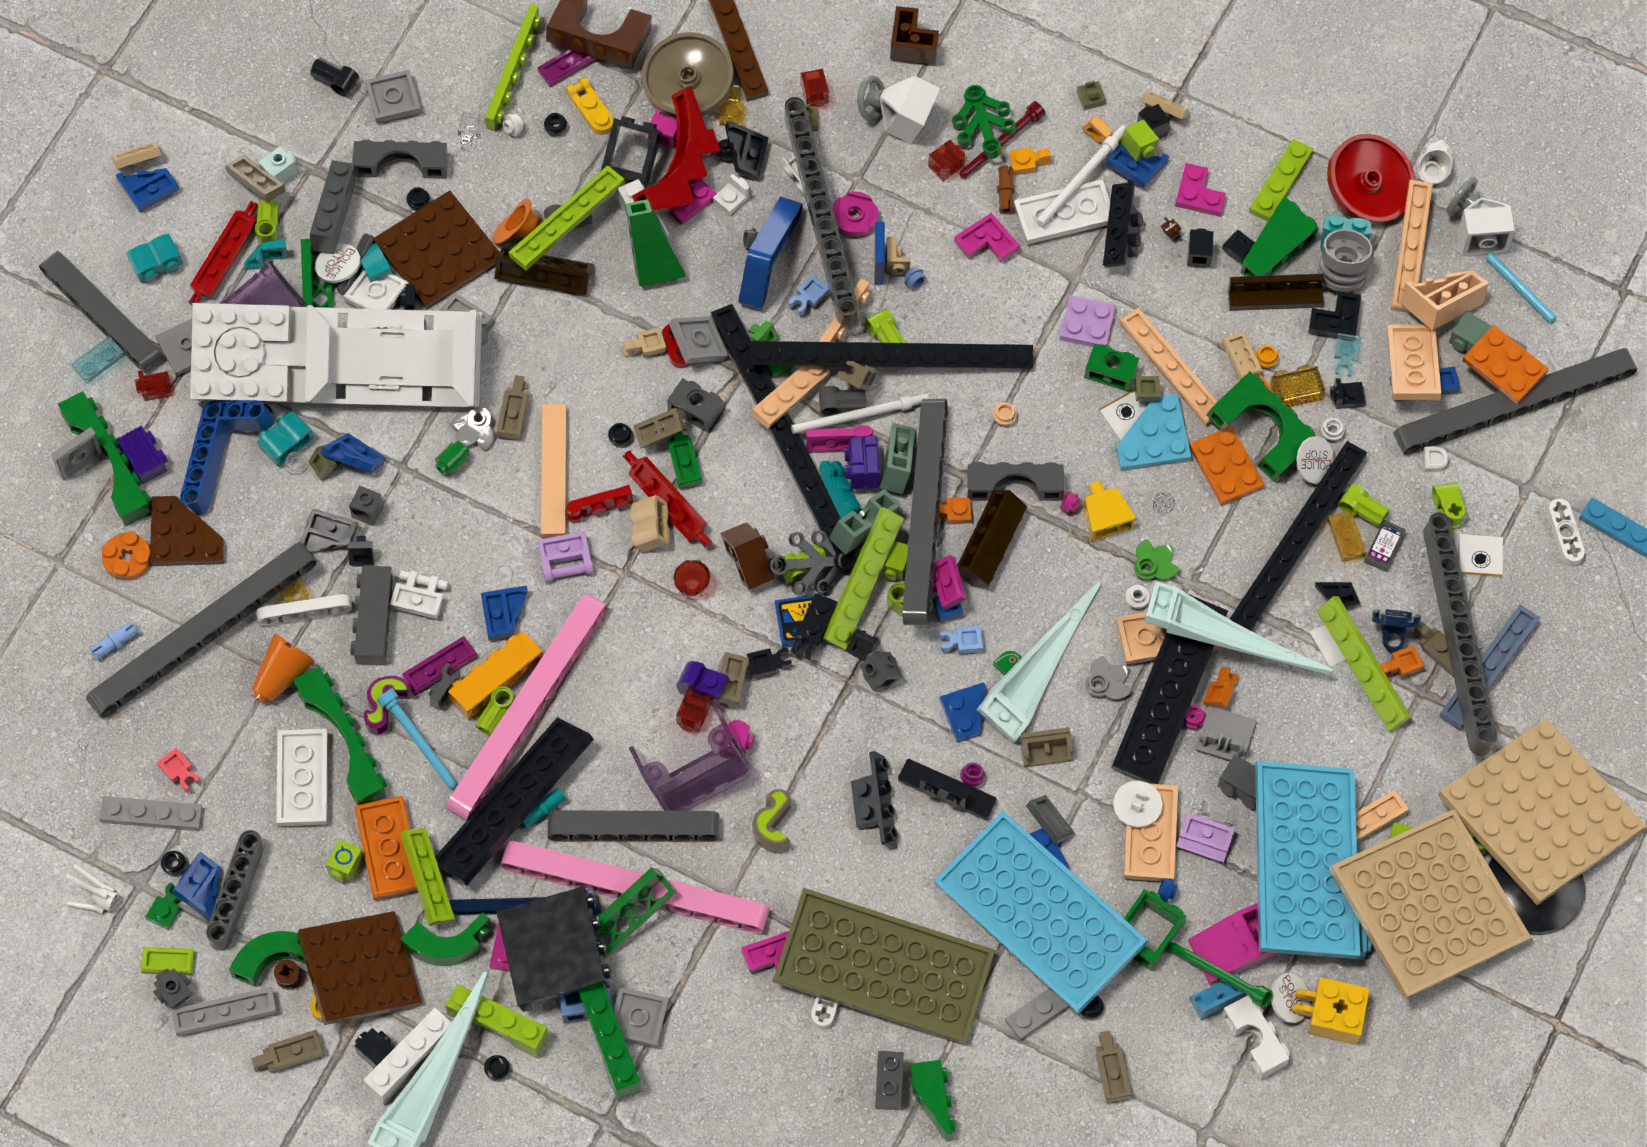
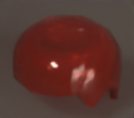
M685 560L675 569L673 576L676 589L686 596H697L703 593L708 588L711 579L709 568L701 560Z

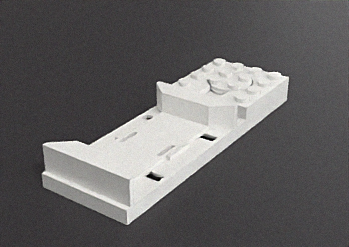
M193 303L190 399L198 401L258 400L273 403L480 407L482 312H477L476 310L462 312L317 308L312 305H307V307H290L283 305ZM338 314H348L347 328L338 327ZM424 316L434 317L433 330H424ZM336 384H346L345 399H336ZM423 386H432V401H422Z

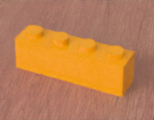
M524 631L519 635H513L508 639L503 648L494 650L483 664L474 666L469 671L468 676L463 680L455 681L448 691L450 701L468 720L472 719L487 707L491 700L492 692L496 688L502 686L510 688L533 670L543 657V651Z

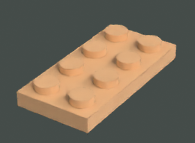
M1388 325L1387 338L1392 399L1441 400L1436 330L1432 331L1426 325Z
M1146 612L1116 618L1126 665L1155 660L1166 635L1167 629L1144 622ZM1214 645L1212 651L1220 650L1222 647Z
M1150 784L1161 795L1163 803L1161 815L1156 822L1148 827L1134 828L1126 825L1123 879L1162 881L1163 878L1167 880L1170 878L1174 879L1178 786Z

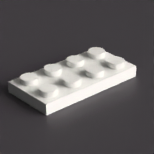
M1103 179L1081 184L1044 226L1038 225L1036 219L1063 189L1015 200L1013 206L1026 244L1106 226L1108 224L1110 199Z
M327 729L277 730V826L327 825Z

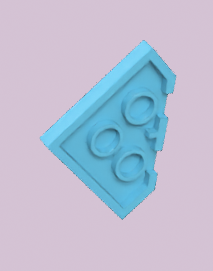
M1178 394L1161 396L1159 402H1150L1118 443L1116 452L1120 471L1191 461V452Z

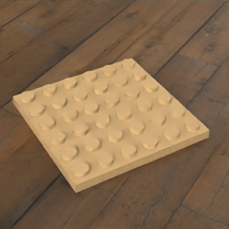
M1547 718L1441 789L1438 793L1439 798L1450 810L1455 809L1467 829L1536 905L1546 900L1631 840L1646 827L1640 818Z
M1455 809L1333 864L1329 868L1404 999L1521 945L1531 938Z

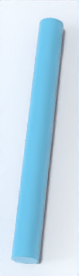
M1493 252L1486 256L1485 259L1549 323L1556 319V315Z

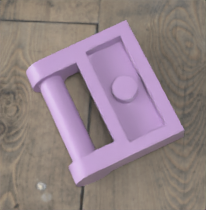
M585 531L537 540L545 582H551L554 578L575 574H593ZM583 558L584 562L555 569L550 568V564Z

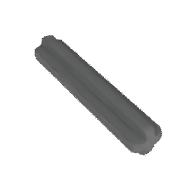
M367 233L363 234L356 248L361 260L372 244H374V236ZM361 263L357 272L351 278L339 283L337 287L339 294L345 295L356 281L362 269Z

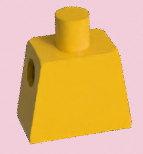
M1101 481L1093 482L1088 486L1091 495L1085 497L1084 512L1091 542L1134 528L1136 517L1117 488L1105 490Z

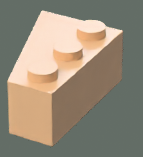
M1473 270L1445 275L1444 279L1433 280V278H1427L1425 282L1413 284L1412 281L1406 282L1400 303L1433 331L1465 314L1466 311L1482 305L1489 283Z

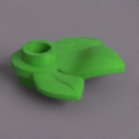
M1147 539L1143 540L1137 546L1135 552L1137 561L1134 565V572L1136 576L1142 580H1150L1154 577L1166 580L1174 577L1179 572V567L1170 563L1173 552L1172 546L1162 545L1153 548ZM1148 567L1150 571L1145 572L1142 570V568Z

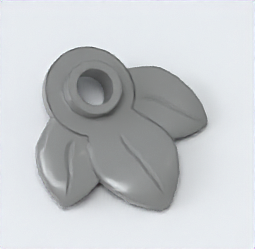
M476 407L469 413H459L450 423L451 428L458 430L456 441L462 442L466 447L476 442L483 450L487 451L494 439V431L490 427L491 414L483 407ZM477 415L483 416L481 422L475 421Z
M1104 656L1097 658L1091 664V675L1086 680L1085 687L1087 692L1094 697L1105 695L1112 700L1127 697L1131 690L1123 683L1128 675V666H1109ZM1099 683L1102 688L1096 689L1093 685Z

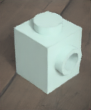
M281 146L258 162L260 167L282 183L297 173L296 158L290 151L286 152Z

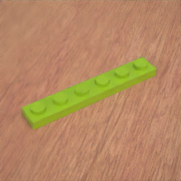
M529 5L485 116L486 129L495 131L498 123H502L505 114L504 107L510 104L513 85L516 86L519 81V69L525 66L527 49L532 48L535 29H539L541 26L542 16H539V6Z
M607 165L511 249L509 257L526 271L613 195L619 187L623 186L625 179Z
M880 507L824 633L823 640L846 650L904 520L903 517Z
M1333 596L1317 609V612L1388 731H1395L1409 720L1411 716L1339 596Z

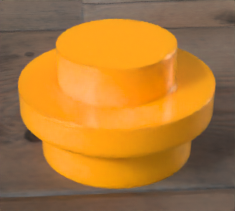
M1264 345L1258 348L1255 353L1260 366L1263 368H1271L1278 362L1279 355L1273 346Z

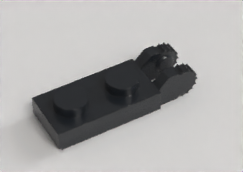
M815 593L796 634V639L791 648L792 654L796 655L800 650L802 642L806 641L810 644L806 649L805 659L811 660L816 647H819L838 601Z

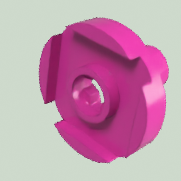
M849 192L846 196L837 198L832 206L838 231L846 236L866 237L874 229L875 221L878 220L877 206L872 202L870 196L862 192ZM856 210L860 217L852 218L849 213H853Z

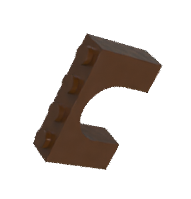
M560 0L547 24L546 42L632 69L651 32L652 15L630 9L622 26L617 31L600 35L585 30L580 24L587 12L588 0Z

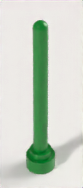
M1177 943L1169 945V950L1172 953L1250 995L1253 1004L1265 1008L1271 1001L1273 992L1263 985H1256L1254 987Z

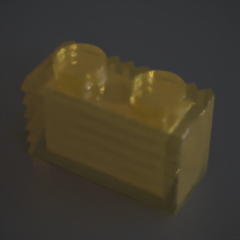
M1303 365L1297 368L1296 371L1287 372V370H1280L1271 376V389L1279 395L1281 402L1288 408L1304 403H1312L1313 401H1321L1324 397L1325 387L1318 366L1310 367L1309 365Z

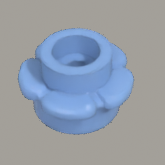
M912 268L904 276V284L912 290L921 287L926 280L922 269Z

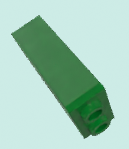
M1284 197L1245 257L1240 273L1243 276L1273 275L1316 238L1318 231L1316 221L1310 216L1307 217L1295 202Z
M649 200L625 204L635 274L639 286H650L655 283L674 281L685 277L681 260Z

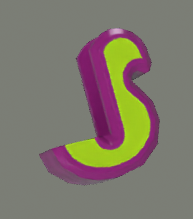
M385 676L377 678L370 684L367 690V700L372 711H364L365 725L370 733L380 735L388 730V710L385 707L382 708L377 701L382 694L393 688L398 695L397 699L413 698L410 684L405 679L398 676Z

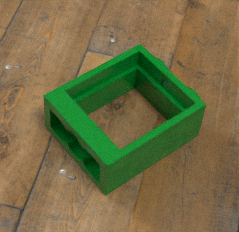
M1144 889L1124 919L1131 925L1143 906H1146L1174 924L1156 952L1145 946L1133 958L1152 971L1183 927L1186 915H1184V912L1175 905L1170 906L1162 901L1163 899L1159 894L1153 891L1148 892Z

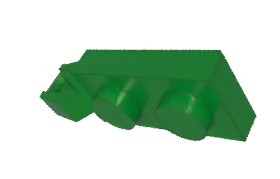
M682 432L672 435V438L668 439V449L678 488L702 484L691 437L689 438V434L683 435Z

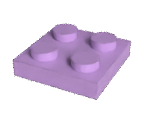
M1070 295L1059 340L1093 347L1094 344L1107 345L1116 305Z

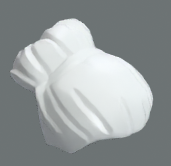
M1445 140L1430 143L1427 146L1426 152L1419 157L1416 169L1419 178L1423 182L1437 185L1449 177L1454 156Z

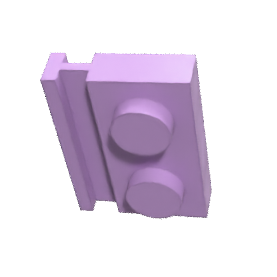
M1187 813L1176 847L1224 863L1235 828Z

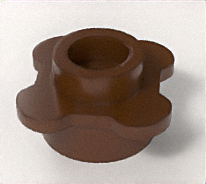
M1165 217L1164 220L1166 222L1161 225L1162 230L1171 240L1176 237L1181 238L1182 236L1179 232L1181 227L1174 219L1169 221Z

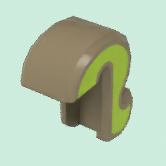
M783 789L772 790L766 796V807L760 809L755 814L752 822L754 839L762 848L773 853L785 852L790 848V840L775 829L791 809L790 795Z

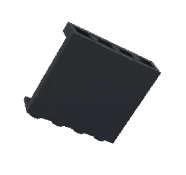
M584 886L496 911L517 1006L523 1012L532 1010V1004L601 984H604L607 988L610 987L609 978H612V972L609 964H605L603 955L607 954L603 939L600 940L598 931H601L600 921L597 916L594 917L592 908L596 907L594 896L592 893H588Z

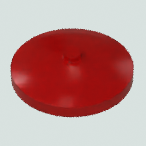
M1360 134L1347 139L1336 148L1328 163L1327 181L1334 200L1346 214L1352 218L1366 219L1373 225L1389 223L1405 212L1409 180H1415V174L1409 159L1396 144L1378 135Z

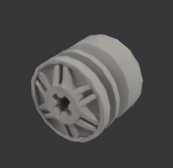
M1341 229L1329 233L1324 239L1318 267V274H1324L1323 284L1328 288L1341 292H1350L1361 288L1366 281L1368 265L1372 255L1370 240L1355 230Z

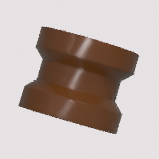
M282 960L275 966L274 976L279 987L291 990L300 984L301 973L294 961Z

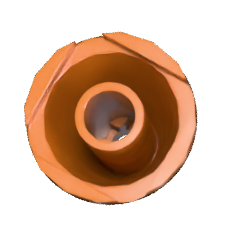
M276 633L271 638L251 688L255 691L252 696L264 704L267 700L272 703L294 683V678L306 672L315 662L308 654L295 645L286 642V639Z

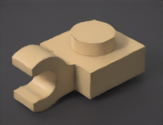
M660 327L637 332V339L623 342L625 357L634 356L642 351L643 357L666 352V345Z

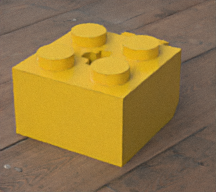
M1320 977L1316 984L1315 992L1303 989L1295 990L1296 998L1313 1002L1312 1006L1294 1004L1292 1010L1297 1014L1310 1017L1307 1032L1311 1035L1356 1045L1362 1034L1370 988ZM1339 1009L1342 1013H1337L1336 1010Z

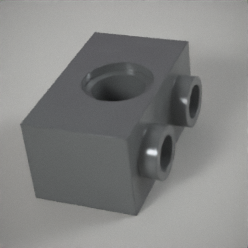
M683 378L667 399L668 411L674 408L685 411L687 417L683 419L706 432L710 431L723 412V400H721L720 396L714 392H707L701 389L700 385L694 381H687ZM695 401H698V402H701L702 404H701V405H698V406H694V405H692L691 403H693V402H695Z
M878 1051L875 1109L901 1110L904 1052Z

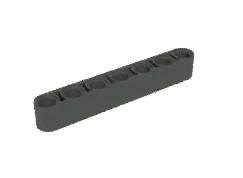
M56 251L39 265L46 278L138 369L146 372L163 358L158 348L62 253Z
M557 810L548 813L547 838L557 842H713L719 840L720 815L715 811Z

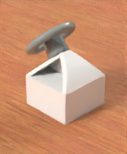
M868 76L862 81L858 90V109L861 116L869 122L876 121L883 115L886 132L911 144L924 126L940 88L914 76L885 89L883 82L877 76ZM870 84L869 93L867 94V97L864 99L865 90L867 86ZM869 105L873 106L876 110L873 115L868 114L865 109Z
M1471 177L1456 192L1446 212L1448 216H1454L1462 208L1464 209L1457 230L1461 257L1488 255L1491 252L1494 254L1507 253L1515 232L1511 207L1507 204L1480 198L1473 192L1478 180L1476 177Z

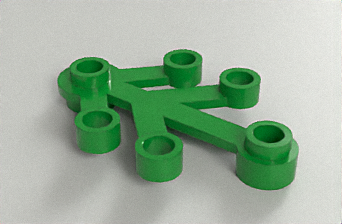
M971 85L964 93L965 104L958 114L952 117V124L955 129L961 130L965 128L957 136L958 144L961 147L970 146L972 143L971 136L980 125L984 138L982 143L983 153L986 157L995 159L1001 153V144L998 139L993 138L989 123L1001 127L1007 135L1015 133V121L1002 118L1010 114V105L1006 101L1000 102L988 97L986 91L981 86ZM983 105L996 109L999 116L985 111ZM974 108L975 115L966 126L965 118Z

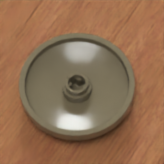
M694 32L675 34L659 42L647 55L642 68V84L648 100L656 109L675 118L676 112L671 95L686 87H692L701 115L704 116L714 111L726 100L734 81L732 61L723 45L710 36Z

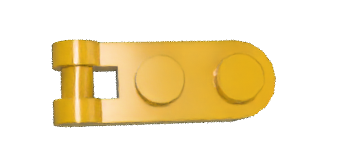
M583 77L578 80V83L566 86L565 91L592 131L598 135H606L611 132L613 117L591 87L588 79ZM584 91L585 95L579 97L577 93Z

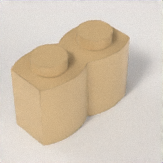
M654 495L632 503L630 520L633 523L631 541L634 547L646 552L667 545L669 543V528L667 524L668 507L666 501Z

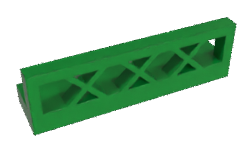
M301 239L303 307L312 305L317 308H333L332 283L324 282L318 285L313 281V278L317 275L316 270L313 271V266L315 267L313 254H320L322 252L311 250L310 239ZM320 293L328 297V300L322 306L314 302V299Z
M651 867L598 916L601 925V931H598L599 938L603 934H611V945L606 948L607 954L603 955L604 960L677 893V890L659 869ZM661 881L668 892L661 898H653L654 887ZM640 900L648 901L647 911L643 915H635L636 904ZM622 917L630 918L629 928L625 932H617V921Z

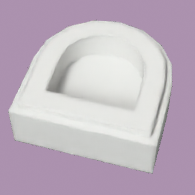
M1424 447V472H1437L1445 469L1449 459L1448 453L1441 447Z

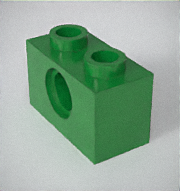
M1094 344L1086 365L1084 378L1129 392L1138 369L1139 357H1135L1130 352L1113 350L1107 345ZM1109 364H1114V365H1116L1117 367H1116V368H1111V367H1109L1108 365H1109Z

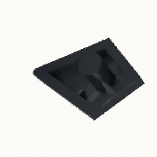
M1352 582L1315 583V588L1327 601L1333 596H1339L1346 609L1360 605Z

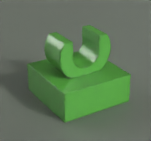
M766 320L761 326L753 324L748 330L749 333L753 334L751 336L753 341H777L779 339L773 323Z

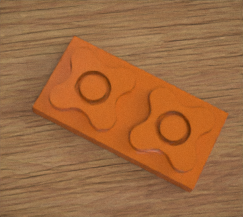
M403 795L354 806L373 899L378 900L418 891L400 836L404 830L410 829Z

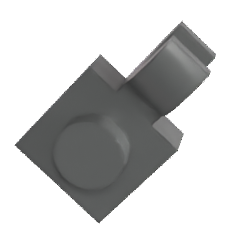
M448 663L442 668V680L439 684L435 683L429 692V696H431L430 705L438 710L448 697L451 685L461 677L460 670H457L453 676L447 674L450 669Z

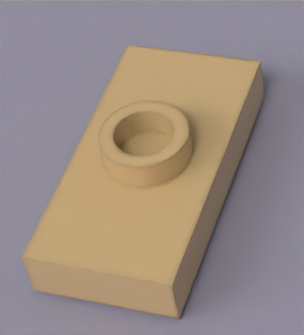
M1151 91L1143 93L1140 100L1151 106L1159 104L1166 116L1171 114L1177 118L1184 119L1189 113L1188 108Z
M153 142L115 154L112 158L116 169L129 165L134 167L146 163L145 160L161 156L157 143Z
M1244 331L1222 338V344L1239 381L1249 371L1258 376L1262 375L1263 370Z

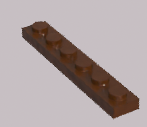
M708 0L746 101L768 96V88L734 0Z

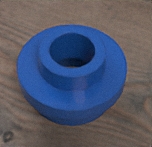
M1163 878L1157 894L1162 897V901L1167 903L1168 899L1173 900L1177 885H1174V879L1170 878L1167 880Z

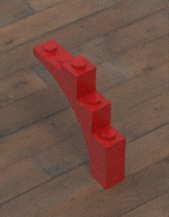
M686 87L671 95L676 112L677 139L673 159L666 173L654 186L647 187L632 195L634 202L648 199L656 214L681 210L694 203L689 185L708 177L702 159H706L721 151L714 129L706 130L692 87Z

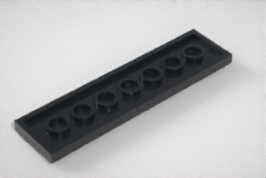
M1190 595L1224 617L1227 616L1228 610ZM1166 632L1111 766L1112 769L1149 784L1159 783L1214 648L1213 644Z
M557 717L435 856L439 871L467 886L594 740L591 734Z

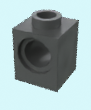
M360 485L349 505L352 518L374 526L384 507L380 493Z

